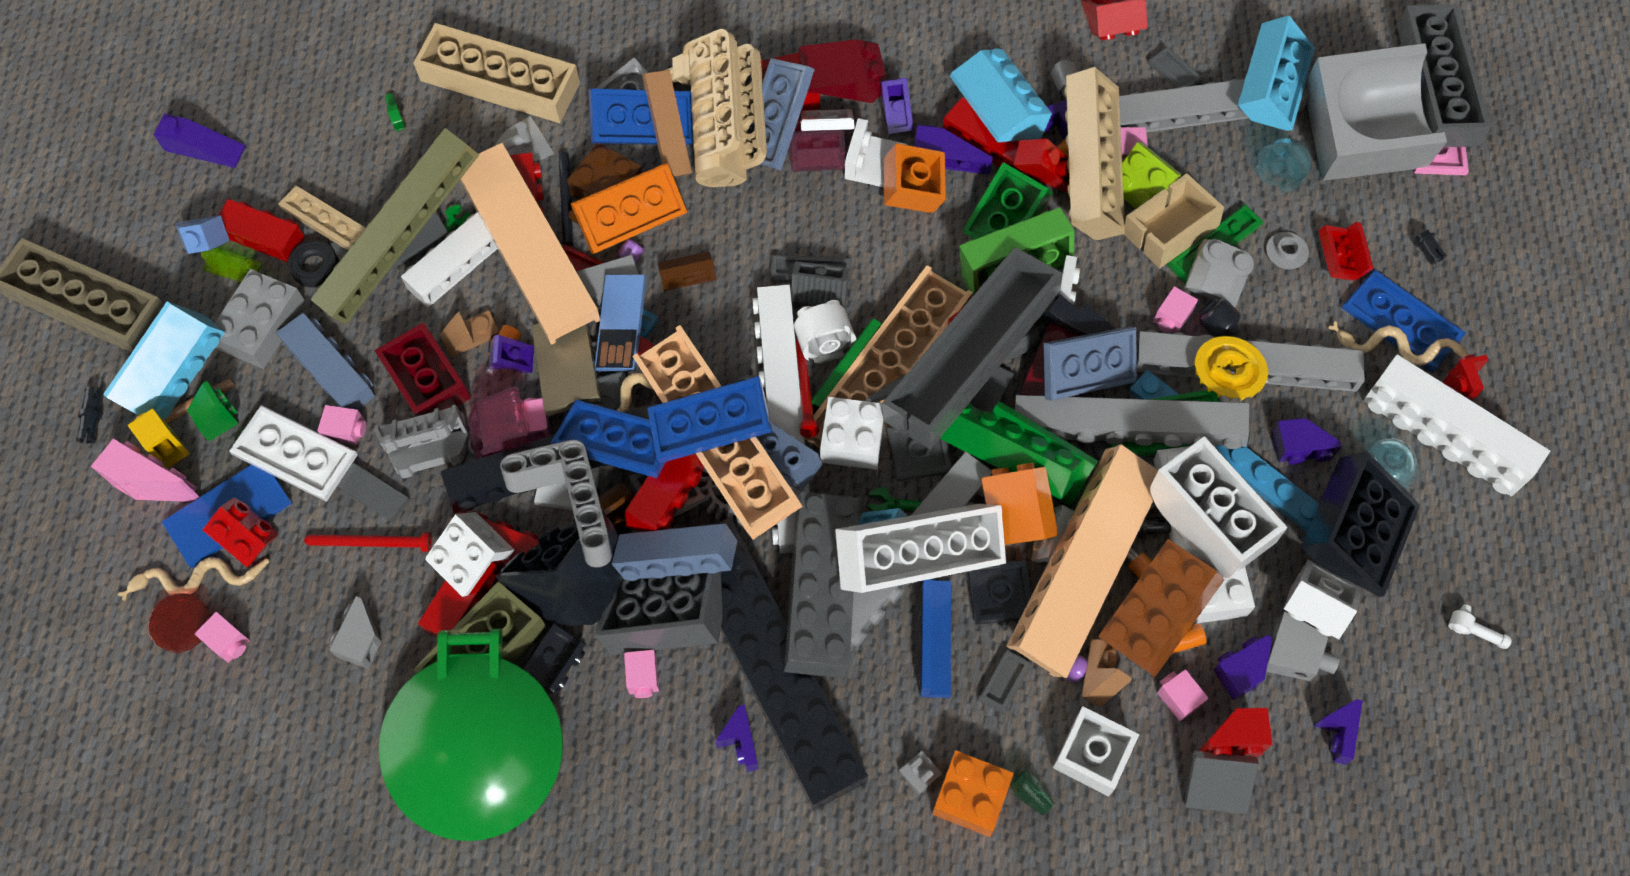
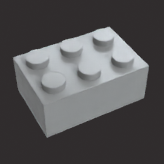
M250 269L215 322L217 326L225 331L216 349L264 369L282 341L276 332L299 315L306 301L297 288Z

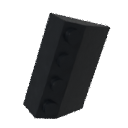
M1367 451L1339 457L1301 548L1320 566L1378 597H1384L1420 504Z

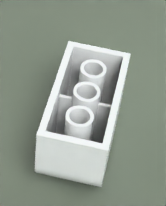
M1205 436L1160 468L1150 487L1154 503L1161 514L1202 561L1218 571L1224 578L1232 577L1273 546L1288 528Z

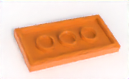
M664 163L571 203L592 254L687 213L668 163Z

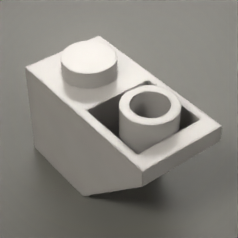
M356 596L353 603L349 604L345 609L344 621L340 629L333 634L329 651L337 658L369 669L382 641L369 606L362 598Z

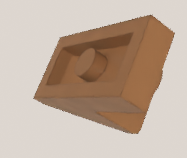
M488 310L463 321L460 312H458L439 335L451 358L492 340L494 335L499 334V331Z
M1091 639L1082 691L1084 699L1100 707L1132 680L1129 675L1120 669L1114 668L1117 662L1116 649L1102 639Z

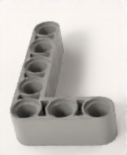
M568 440L510 454L502 459L500 468L506 488L510 492L520 493L566 482L586 563L592 567H602L610 562L612 551L586 449L582 442Z

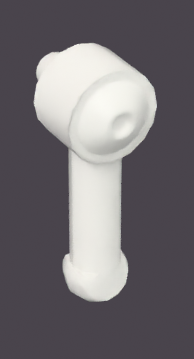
M1463 604L1460 610L1453 611L1448 626L1459 634L1472 633L1496 644L1502 649H1507L1511 645L1510 636L1502 635L1476 623L1475 617L1471 614V606Z

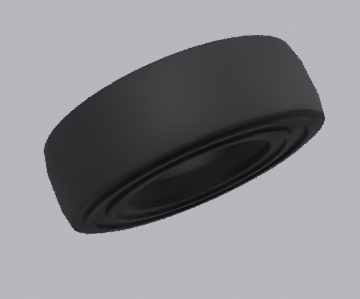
M310 240L299 244L293 249L288 258L290 274L296 282L305 287H318L323 284L332 273L335 265L338 264V258L334 250L325 242ZM311 256H319L323 259L322 267L315 272H308L303 268L304 262Z

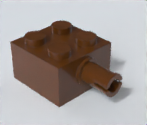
M596 144L567 179L571 196L580 200L641 174L642 168L637 163L603 144ZM572 209L569 211L568 216L572 221L579 224Z

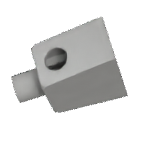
M1284 612L1278 618L1271 638L1272 643L1266 672L1307 681L1314 678L1319 669L1331 674L1336 672L1340 657L1324 652L1328 636L1321 634L1307 623L1294 619L1287 612Z

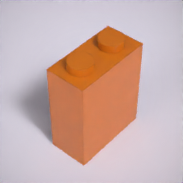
M1034 463L1017 465V472L1009 473V467L991 470L992 476L981 478L986 504L1001 505L1005 545L1058 536L1045 467L1035 468Z

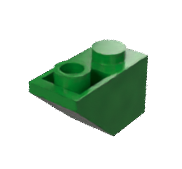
M208 381L202 383L187 412L201 434L208 441H211L239 424L234 417L238 411L219 387L214 389Z

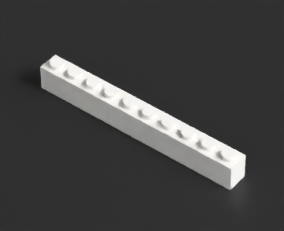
M790 285L757 287L758 298H753L754 314H759L760 322H755L756 339L761 338L762 346L757 347L758 363H764V371L759 372V377L762 380L763 388H766L765 399L770 422L805 445L804 437L799 432V425L803 420ZM809 482L802 491L794 486L791 487L798 499L801 492H809ZM796 511L777 523L778 527L772 528L773 545H779L780 553L793 552Z

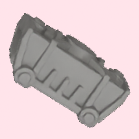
M452 405L451 408L444 410L436 408L432 413L402 421L395 419L390 424L375 426V434L386 453H388V457L397 474H400L403 479L411 477L416 471L450 462L452 465L464 462L470 435L456 405ZM460 427L462 429L461 431L451 433L453 429H459Z

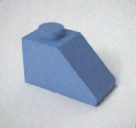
M221 215L175 224L184 250L188 254L208 251L230 241Z

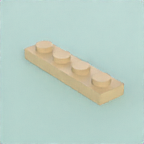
M295 186L278 203L283 211L348 251L366 229L298 186Z

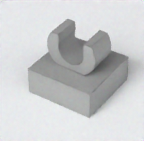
M923 751L918 753L899 770V773L918 795L942 776L940 770Z

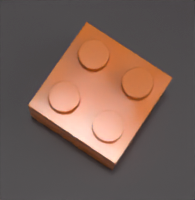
M896 143L884 157V205L934 213L946 200L945 152Z
M955 750L932 815L991 837L1014 773Z

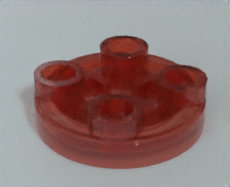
M178 593L170 595L161 600L149 616L148 632L150 638L160 648L168 652L181 654L196 647L202 641L195 633L210 618V613L206 605L191 594Z

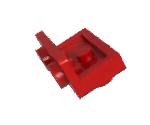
M1355 222L1346 229L1325 225L1318 230L1330 277L1353 281L1373 269L1361 222Z
M1470 354L1460 358L1458 364L1448 372V376L1442 383L1473 401L1484 389L1478 372L1487 363V355L1476 357L1474 354Z
M232 498L220 506L203 528L207 535L247 568L253 564L266 546L279 535L267 521L259 518L250 510L247 504L239 501L237 498Z

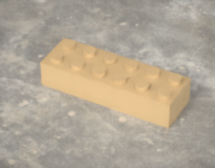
M437 23L434 24L413 62L422 82L557 123H561L580 85L575 64Z
M1096 67L1066 76L1067 86L1064 89V93L1067 99L1065 118L1068 124L1066 144L1069 148L1067 169L1070 175L1068 194L1071 205L1068 216L1073 226L1094 240H1101L1125 234L1119 87Z

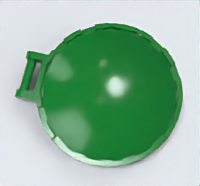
M491 629L490 632L450 633V630H439L437 662L425 667L406 682L391 702L382 724L379 739V762L390 796L399 809L412 822L422 829L443 838L458 841L484 840L499 836L516 828L528 820L545 802L561 768L563 731L557 709L544 690L545 688L536 678L519 666L502 659L501 629ZM489 644L488 654L451 655V645Z

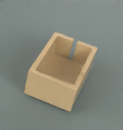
M1186 173L1169 185L1168 191L1166 189L1162 190L1128 214L1125 221L1124 235L1139 250L1144 247L1143 253L1160 269L1217 228L1221 222L1224 206Z

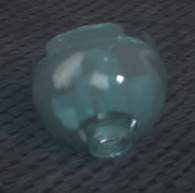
M1294 138L1276 139L1268 143L1257 156L1259 158L1256 171L1260 180L1270 187L1271 182H1273L1285 193L1298 188L1307 179L1312 168V159L1308 148ZM1272 174L1278 178H1285L1286 176L1288 178L1285 181H1276L1273 179Z
M1390 437L1381 438L1372 442L1363 450V452L1367 451L1405 490L1410 487L1418 474L1419 463L1413 449L1402 440Z

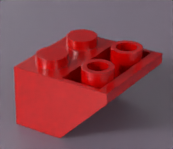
M1237 708L1198 751L1211 752L1214 755L1229 754L1249 757L1263 755L1273 745L1268 708Z

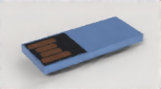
M605 275L595 359L596 371H636L637 363L632 356L638 354L646 286L645 275Z

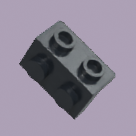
M551 624L522 669L536 678L545 688L544 690L547 694H553L555 690L559 692L568 681L569 677L566 674L571 666H577L584 657L585 651L583 648L586 642L577 640L557 625Z

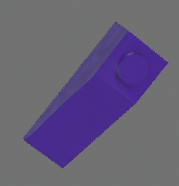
M165 113L153 134L164 151L236 168L246 148L245 145L189 119Z
M932 125L917 126L914 147L945 152V169L990 175L993 157L944 128H936Z

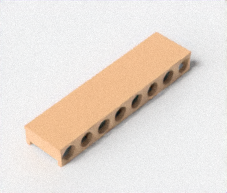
M503 143L479 153L478 158L463 175L460 182L550 344L556 343L555 339L593 320L595 322L600 321L597 307Z
M927 265L828 397L865 401L875 392L906 375L945 330L948 319L968 303L972 298L973 292L962 290L932 272L931 267ZM828 397L813 415L814 420L819 424V434L812 438L804 437L805 440L819 449L821 447Z
M681 325L676 327L677 332L642 355L635 354L632 356L662 403L721 387ZM756 437L696 453L752 539H755L803 507Z
M1121 444L1117 447L1105 449L1006 647L1015 649L1047 670L1048 674L1054 677L1067 678L1152 505L1153 498L1150 487L1158 472L1156 468Z

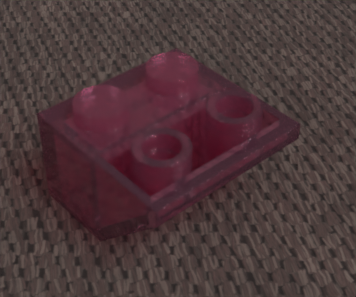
M796 124L791 139L793 172L845 169L844 129L801 131V124Z
M510 387L475 403L467 419L476 460L520 446L524 439L528 437L529 424L525 422L523 413L524 401L520 399L518 387Z

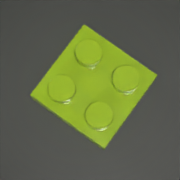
M1137 142L1122 163L1124 200L1137 209L1162 190L1166 189L1168 191L1169 185L1177 181L1181 174L1145 144Z

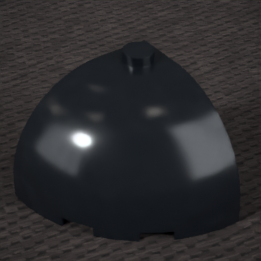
M602 511L611 546L612 558L605 566L592 567L585 561L576 521L573 518V525L567 526L562 530L556 526L537 538L538 545L526 553L521 550L500 570L496 578L533 612L549 621L563 625H595L602 618L603 612L614 598L619 586L621 575L612 565L618 535L605 512Z

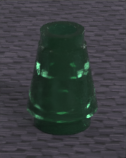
M1026 769L1023 770L1009 785V788L1013 791L1012 795L1039 812L1042 816L1055 804L1034 772L1030 774Z

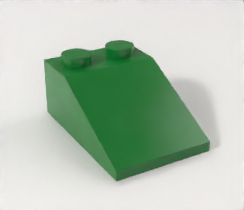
M1003 162L962 232L973 239H978L996 230H1002L1020 221L1040 215L1053 192Z

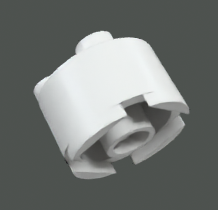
M830 300L825 304L814 307L806 306L797 313L798 318L794 323V331L804 358L808 361L809 358H812L815 363H824L844 356L843 351L848 347L851 348L856 341V336L846 310L840 305L838 300Z

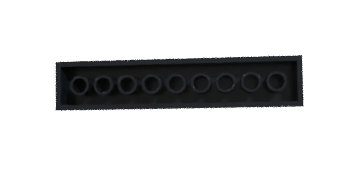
M730 517L717 523L726 524L737 539L731 571H721L723 612L721 632L812 810L815 811L868 782V775L815 675L784 672L787 622Z

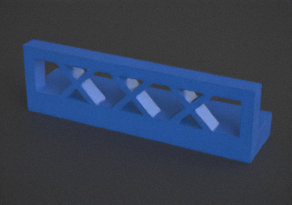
M922 580L920 697H951V581Z

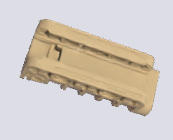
M718 29L688 42L683 47V54L672 58L673 67L666 69L670 70L672 83L678 81L686 86L691 85L695 179L699 184L707 187L736 186L747 180L746 169L760 165L767 155L760 51L750 44L737 47V41L732 33L725 29ZM752 74L751 83L745 86L746 78ZM755 122V130L753 133L748 134L749 126Z

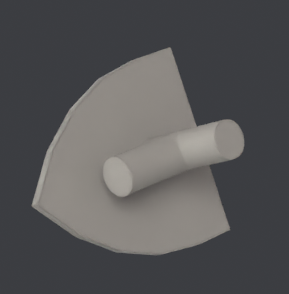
M531 116L510 127L495 144L496 146L503 143L509 155L533 152L535 162L554 154Z

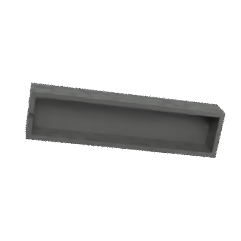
M1014 247L882 402L883 421L904 434L909 430L910 438L931 450L1058 296L1061 288L1062 272Z

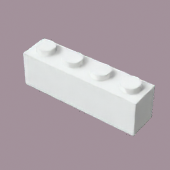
M477 212L470 215L466 222L457 230L450 232L438 246L431 248L415 265L408 267L401 278L406 288L428 308L498 248Z

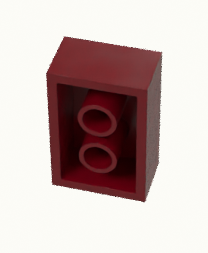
M424 322L374 350L416 417L432 413L436 408L444 410L451 408L452 405L459 406L471 399L465 385Z

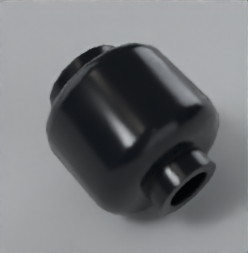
M1215 297L1199 312L1201 314L1200 324L1215 338L1223 335L1231 337L1240 328L1237 323L1241 318V314L1225 298L1217 300Z

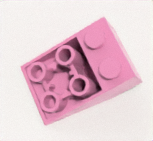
M112 439L91 465L113 487L135 500L193 502L200 498L194 492L197 487L185 480L186 476L174 468L168 470L163 467L164 464L150 454L147 457L141 454V450L128 441L123 445L117 440Z

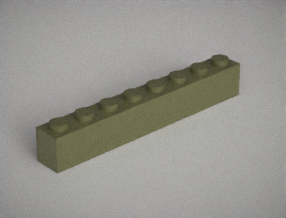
M445 128L435 138L426 153L419 158L408 176L401 181L400 186L384 203L383 208L375 218L368 223L364 232L351 245L350 250L342 260L335 265L332 273L317 288L316 293L310 300L332 318L347 325L478 158L479 154Z

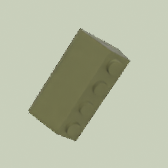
M497 582L450 633L490 632L491 629H501L502 659L514 664L544 633L547 627L535 612L500 582ZM489 644L451 645V655L489 653ZM437 645L413 669L416 674L425 667L437 662Z

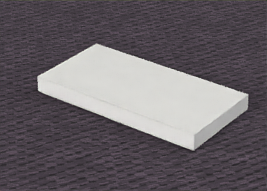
M262 405L229 450L232 455L326 502L358 455L354 450Z

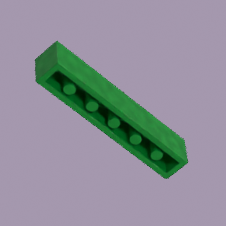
M970 402L940 438L999 469L1009 467V473L1017 472V465L1034 463L1035 468L1045 467L1051 495L1062 499L1072 488L1082 459L1075 457L1072 452L1052 446L1044 438L1029 435L1023 432L1017 425L1006 424L998 420L993 413L984 412L972 406Z

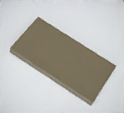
M588 323L555 339L556 343L552 345L540 324L532 325L543 406L546 415L551 416L570 410L575 400L587 403L601 400Z

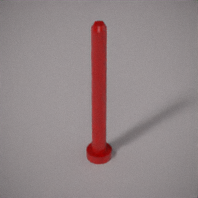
M796 338L795 346L803 420L799 425V432L803 437L812 438L818 435L820 430L819 424L814 420L807 359L804 358Z
M422 532L421 536L309 534L304 538V543L308 546L420 548L421 552H430L433 541L431 532Z

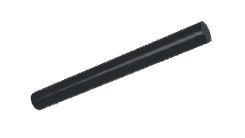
M560 152L558 156L563 245L573 246V224L568 216L569 211L572 210L571 192L567 179L570 177L569 153Z

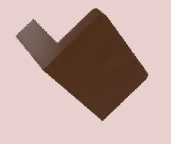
M709 252L658 263L664 291L716 280L715 267Z

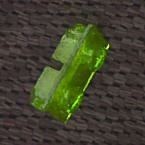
M218 248L201 252V257L206 261L202 268L203 271L240 283L250 269L259 272L263 264L260 261Z

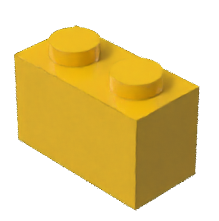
M153 408L148 412L138 415L133 422L128 424V427L150 455L160 460L164 464L163 467L167 469L190 454L174 430Z

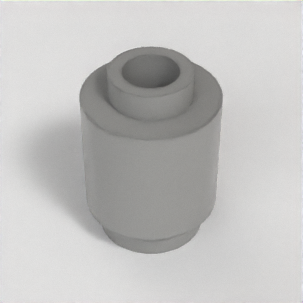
M1068 60L1059 61L1051 71L1057 90L1065 100H1067L1064 89L1067 86L1066 76L1078 72L1075 63Z

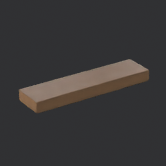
M670 70L645 73L642 76L661 163H668L673 178L690 175L692 171Z

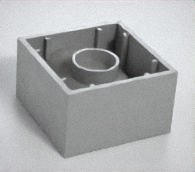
M1425 43L1317 58L1306 79L1305 86L1309 95L1307 107L1322 180L1351 178L1428 167L1447 143L1445 132L1432 133L1427 125L1422 107L1421 72L1427 55Z

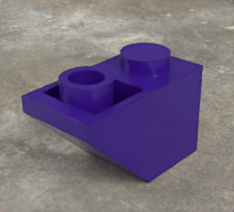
M1306 418L1278 421L1271 431L1278 462L1288 461L1290 465L1303 463L1306 459H1316L1317 462L1329 461L1334 458L1342 447L1339 440Z
M1269 634L1260 640L1257 636H1254L1242 644L1244 649L1234 653L1233 650H1230L1217 658L1219 663L1213 671L1233 701L1258 687L1265 680L1272 643Z

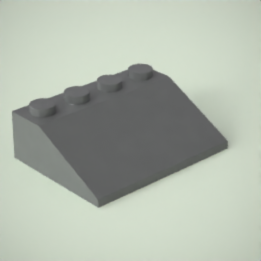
M721 572L713 574L699 573L689 576L676 575L663 578H643L635 581L624 580L621 576L614 598L603 612L602 618L598 621L595 637L610 655L718 644L723 619Z

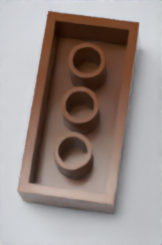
M1168 539L1098 637L1156 677L1225 579L1218 571Z

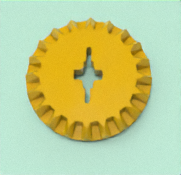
M1221 336L1212 338L1199 348L1195 357V375L1199 376L1200 384H1205L1208 392L1214 391L1217 393L1218 398L1225 396L1228 397L1229 401L1234 398H1238L1240 401L1246 397L1252 398L1256 393H1260L1268 379V366L1260 351L1247 341L1236 337ZM1227 365H1229L1231 369H1236L1234 374H1231L1230 370H1225Z

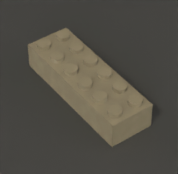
M23 238L20 239L0 266V292L5 297L131 353L164 306L162 301L155 295Z

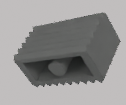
M796 261L792 273L791 301H797L802 305H810L812 303L820 305L830 300H838L840 305L845 307L850 268Z

